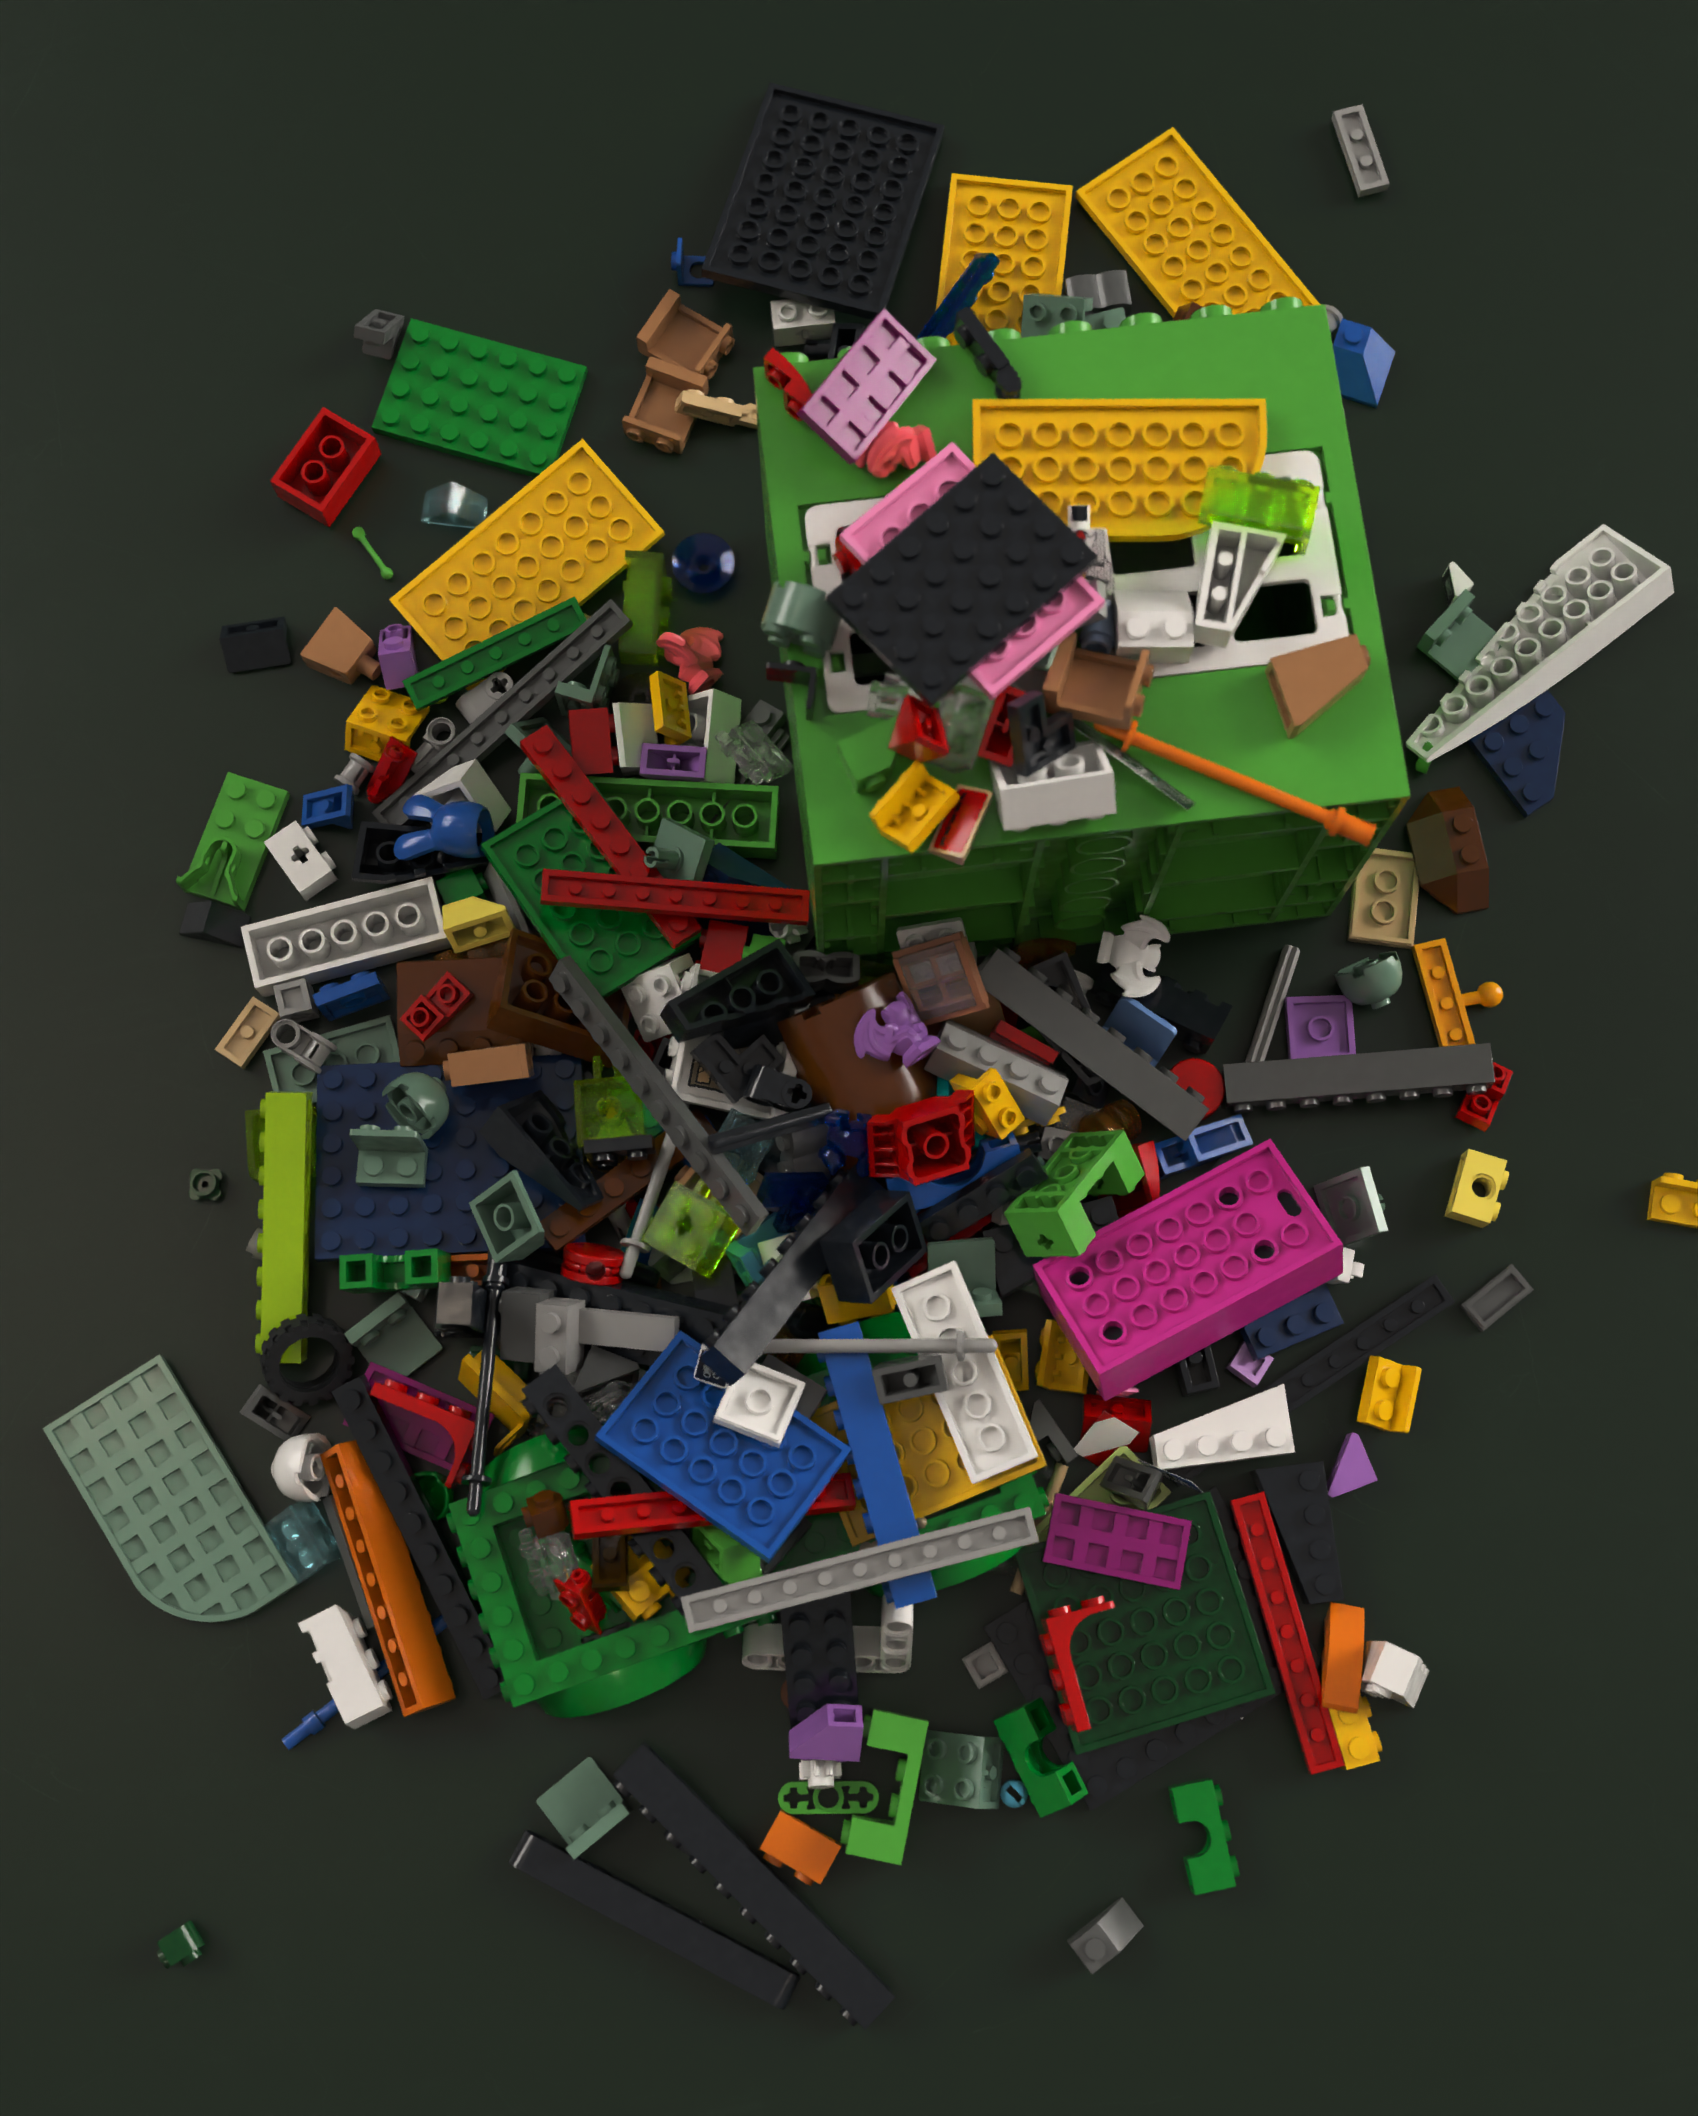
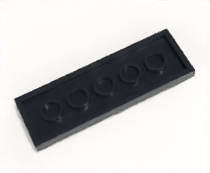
M850 1591L780 1609L791 1729L826 1704L859 1705Z

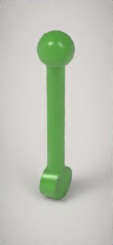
M355 527L352 530L354 539L361 541L380 568L382 578L386 580L391 579L393 576L392 569L384 565L367 541L364 529L362 527Z

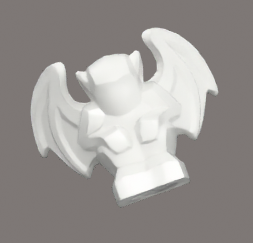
M1142 914L1139 915L1141 920L1129 922L1121 926L1124 931L1122 935L1116 936L1111 931H1103L1097 957L1098 963L1104 964L1109 962L1116 968V971L1111 973L1110 976L1116 984L1125 990L1122 996L1129 998L1144 997L1158 988L1161 977H1147L1143 973V968L1151 972L1156 971L1155 967H1157L1161 959V944L1148 945V943L1152 939H1158L1165 943L1170 941V933L1161 921Z

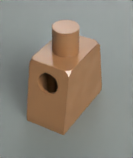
M334 607L300 653L307 667L347 684H353L361 673L371 680H375L382 672L380 662L372 658L377 651L373 640L337 607Z

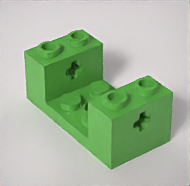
M1124 1130L1071 1133L1043 1166L1049 1178L1018 1196L1004 1212V1215L1026 1257H1077L1086 1251L1087 1246L1096 1236L1080 1201L1087 1195L1093 1197L1111 1194L1127 1195L1135 1189L1137 1183L1145 1175V1172Z
M873 1708L872 1715L865 1714L862 1737H867L866 1745L904 1753L906 1757L905 1759L899 1758L897 1763L895 1781L901 1782L899 1794L892 1793L888 1810L889 1817H894L893 1821L861 1814H852L851 1821L844 1820L840 1844L846 1845L845 1854L896 1865L902 1864L929 1724L927 1719Z

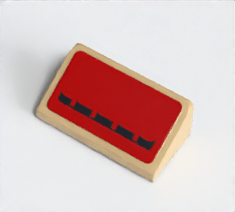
M958 784L955 790L961 799L940 822L928 852L963 866L992 802L993 792Z

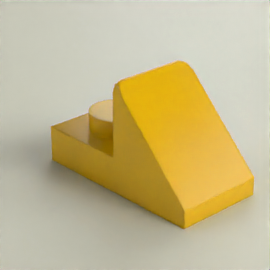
M1027 1329L993 1331L992 1335L998 1343V1348L1016 1391L1029 1390Z

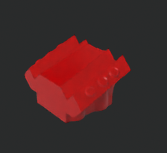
M956 1090L951 1096H934L897 1107L890 1114H875L867 1122L870 1177H900L916 1186L970 1169V1149L975 1145L974 1090Z

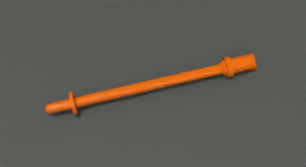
M1133 720L1129 731L1093 723L1096 731L1124 742L1120 750L1124 753L1129 749L1130 745L1317 821L1323 824L1324 828L1328 830L1327 834L1333 837L1338 834L1368 847L1375 833L1377 824H1372L1347 814L1346 809L1339 806L1337 809L1327 810L1136 731L1138 727V721Z

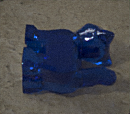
M836 1109L824 1117V1123L828 1125L827 1144L819 1149L818 1157L823 1161L825 1167L830 1169L832 1176L840 1168L846 1166L847 1155L859 1158L856 1170L860 1177L864 1178L869 1175L867 1122L872 1118L871 1115L857 1113V1120L850 1121V1124L849 1111Z

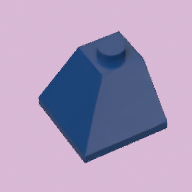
M1342 318L1333 342L1341 397L1377 408L1395 351L1373 328Z

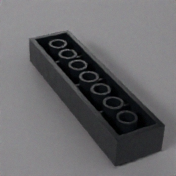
M528 1256L523 1260L509 1261L507 1265L506 1277L509 1278V1287L505 1288V1290L516 1286L554 1290V1297L585 1300L586 1308L679 1316V1331L681 1330L701 1345L716 1327L720 1330L726 1323L722 1318L732 1307L626 1280L611 1286L579 1283L562 1276L560 1264ZM501 1315L499 1317V1328H501ZM584 1344V1349L590 1351L592 1345ZM593 1345L648 1366H652L662 1353L659 1351ZM763 1353L755 1363L762 1365L766 1353Z

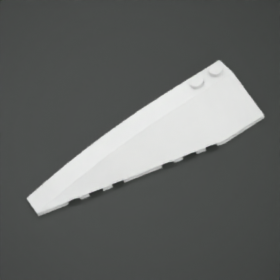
M1602 524L1555 561L1550 567L1551 574L1545 580L1540 579L1533 588L1534 593L1526 603L1521 602L1515 610L1516 615L1513 619L1502 625L1475 658L1479 665L1472 672L1468 670L1463 672L1458 678L1459 684L1451 693L1444 695L1440 700L1441 706L1434 714H1429L1405 742L1406 747L1429 763L1490 728L1535 699L1588 661L1674 593L1671 567L1605 524ZM1427 741L1433 745V748L1428 752L1423 749Z

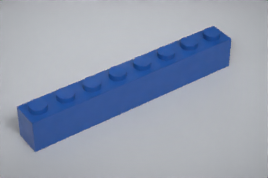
M858 1321L818 1333L819 1339H864ZM816 1353L819 1363L826 1362L829 1376L823 1378L829 1397L836 1396L839 1409L833 1411L838 1431H846L849 1442L846 1445L852 1449L846 1460L848 1466L855 1464L858 1478L852 1480L858 1500L865 1498L868 1512L863 1513L862 1516L867 1533L875 1534L878 1546L920 1535L883 1404L880 1405L868 1353ZM930 1570L882 1583L887 1604L894 1602L896 1609L938 1597Z

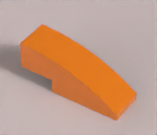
M1330 1602L1324 1619V1648L1321 1654L1322 1707L1357 1714L1363 1668L1364 1608Z

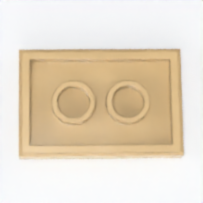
M1380 848L1374 850L1352 884L1347 941L1405 949L1413 947L1419 880L1411 852Z

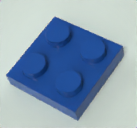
M369 971L356 973L351 977L350 981L342 984L335 982L324 985L319 989L320 992L312 994L316 1007L329 1022L391 999L387 987L375 971L372 973Z

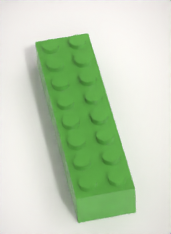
M520 773L516 823L559 799L541 774ZM586 776L589 780L592 779L628 832L643 850L654 846L662 818H670L714 840L713 847L721 843L744 858L776 859L780 808L779 786ZM715 814L719 815L713 823H709Z

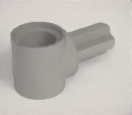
M438 717L428 724L427 733L422 737L424 743L415 751L418 755L411 768L413 773L418 772L458 736L451 720L445 717ZM447 731L451 733L449 738L444 741L436 740L437 735L441 732Z

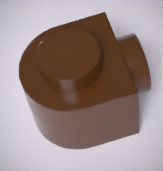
M542 1490L534 1496L525 1498L528 1506L521 1508L527 1528L534 1526L538 1539L556 1534L568 1526L569 1518L560 1493L552 1490Z

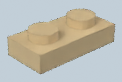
M253 996L214 1050L242 1069H245L271 1033L272 1026L281 1019L279 1013Z

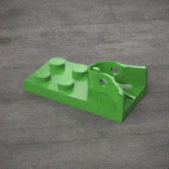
M228 772L190 868L182 877L177 876V885L185 893L245 911L269 850L264 841L275 835L290 797L289 792Z

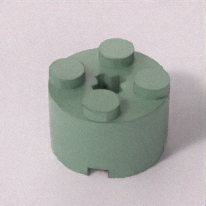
M779 581L774 582L760 625L763 632L769 635L768 642L782 648H789L790 643L803 646V652L810 656L824 658L826 651L832 650L841 617L826 603L825 596L827 592L793 581H786L784 588H781Z

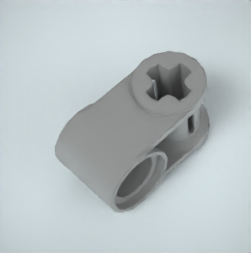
M495 672L475 688L464 693L457 700L456 707L468 723L471 724L505 694H501L498 691L500 688L508 691L514 686V682L507 673Z
M290 1019L277 1021L271 1029L273 1043L283 1053L292 1057L296 1062L315 1074L320 1075L322 1072L320 1067L330 1052H335L337 1049L335 1044L323 1036L309 1031ZM285 1031H296V1036L292 1042L287 1044L281 1043L280 1038Z

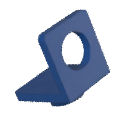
M677 238V252H672L671 270L677 271L678 285L712 287L714 280L704 277L695 278L691 275V268L696 264H704L706 256L684 255L682 238Z

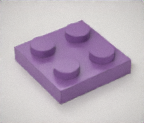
M1344 995L1285 998L1288 1059L1356 1054L1352 1002Z

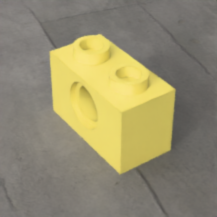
M1472 1149L1462 1153L1445 1217L1480 1228L1486 1227L1491 1221L1495 1222L1501 1206L1500 1202H1496L1499 1190H1504L1509 1177V1171H1505L1507 1160ZM1473 1182H1479L1485 1187V1197H1479L1474 1194L1472 1190Z

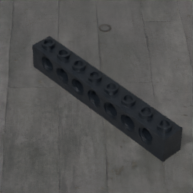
M556 1364L521 1389L526 1397L521 1403L532 1418L539 1415L547 1426L542 1431L554 1446L559 1442L568 1453L563 1457L575 1474L582 1471L589 1481L584 1486L593 1498L611 1497L612 1488L621 1483L630 1487L631 1494L653 1492L636 1469L595 1441V1435L603 1427ZM555 1400L564 1401L568 1406L567 1412L559 1418L552 1417L547 1412L549 1404ZM575 1428L585 1429L589 1434L587 1442L580 1446L571 1444L568 1440L570 1432ZM605 1456L608 1458L610 1467L605 1473L596 1474L591 1471L589 1466L594 1457ZM681 1529L629 1534L632 1539L627 1542L639 1559L644 1555L653 1565L648 1570L661 1588L667 1584L675 1594L670 1600L682 1616L685 1614L681 1597L724 1586ZM660 1540H668L674 1546V1553L668 1559H660L654 1554V1545ZM682 1568L691 1569L696 1576L695 1583L688 1588L680 1587L675 1581V1574L678 1570Z

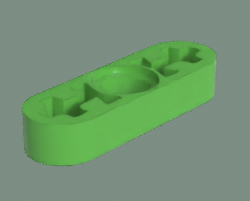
M866 1780L834 1781L833 1788L838 1792L839 1800L835 1806L830 1808L822 1806L818 1800L819 1792L822 1789L814 1790L813 1802L815 1808H807L809 1800L798 1801L796 1808H792L789 1801H784V1795L789 1794L793 1787L797 1788L798 1794H809L807 1789L808 1781H790L782 1786L778 1794L780 1807L789 1814H865L874 1810L879 1801L877 1788L873 1783ZM842 1786H850L848 1794H857L860 1791V1787H866L867 1793L873 1794V1800H868L866 1807H860L858 1800H848L850 1808H842L844 1802Z

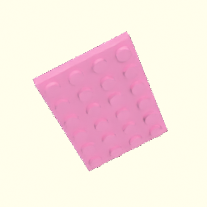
M953 442L950 443L840 534V541L862 564L866 563L976 468V466ZM1082 576L1079 577L971 672L968 677L992 701L1104 606L1105 600Z

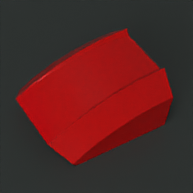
M1153 1140L1131 1144L1145 1175L1131 1193L1123 1196L1111 1194L1119 1219L1160 1197L1159 1167ZM1100 1195L1097 1198L1100 1199L1111 1195Z

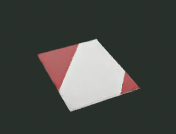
M1103 1411L1074 1450L1077 1454L1100 1466L1120 1446L1128 1447L1139 1432L1108 1412Z

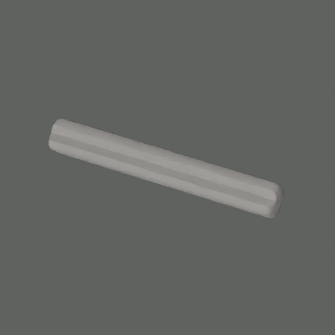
M1285 945L1282 948L1245 1060L1246 1063L1265 1061L1300 955V949L1295 946Z

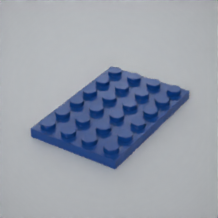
M680 1330L595 1435V1441L769 1564L845 1462L852 1449L797 1410L794 1411L779 1448L714 1423L715 1413L726 1388L722 1389L694 1379V1371L702 1345Z

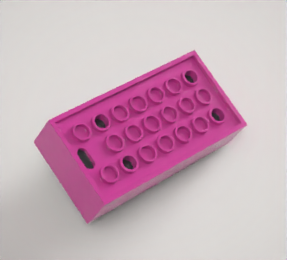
M1268 1139L1095 1231L1096 1236L1087 1246L1086 1251L1080 1256H1052L1033 1264L1041 1297L1104 1401H1107L1342 1274L1343 1243L1273 1141Z

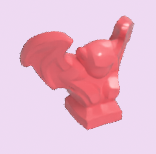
M888 421L855 464L858 468H862L867 462L868 470L873 476L885 478L895 471L899 463L908 470L915 468L920 461L927 463L936 456L930 429L923 425H917L913 428L910 426L899 428L896 422Z
M696 627L685 630L680 635L664 632L657 639L656 644L664 648L665 659L680 667L678 678L689 682L688 693L690 695L709 690L724 674L719 668H713V661H717L722 654L719 641L724 638V635L720 631L708 627Z

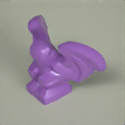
M902 991L896 996L897 1001L891 1002L885 1010L881 1011L882 1019L886 1025L880 1026L877 1023L876 1010L874 1008L868 1010L858 1022L854 1033V1046L859 1058H864L866 1053L876 1059L888 1061L893 1052L903 1056L902 1063L908 1068L928 1056L941 1042L937 1036L928 1035L927 1027L924 1025V1022H921L908 995Z

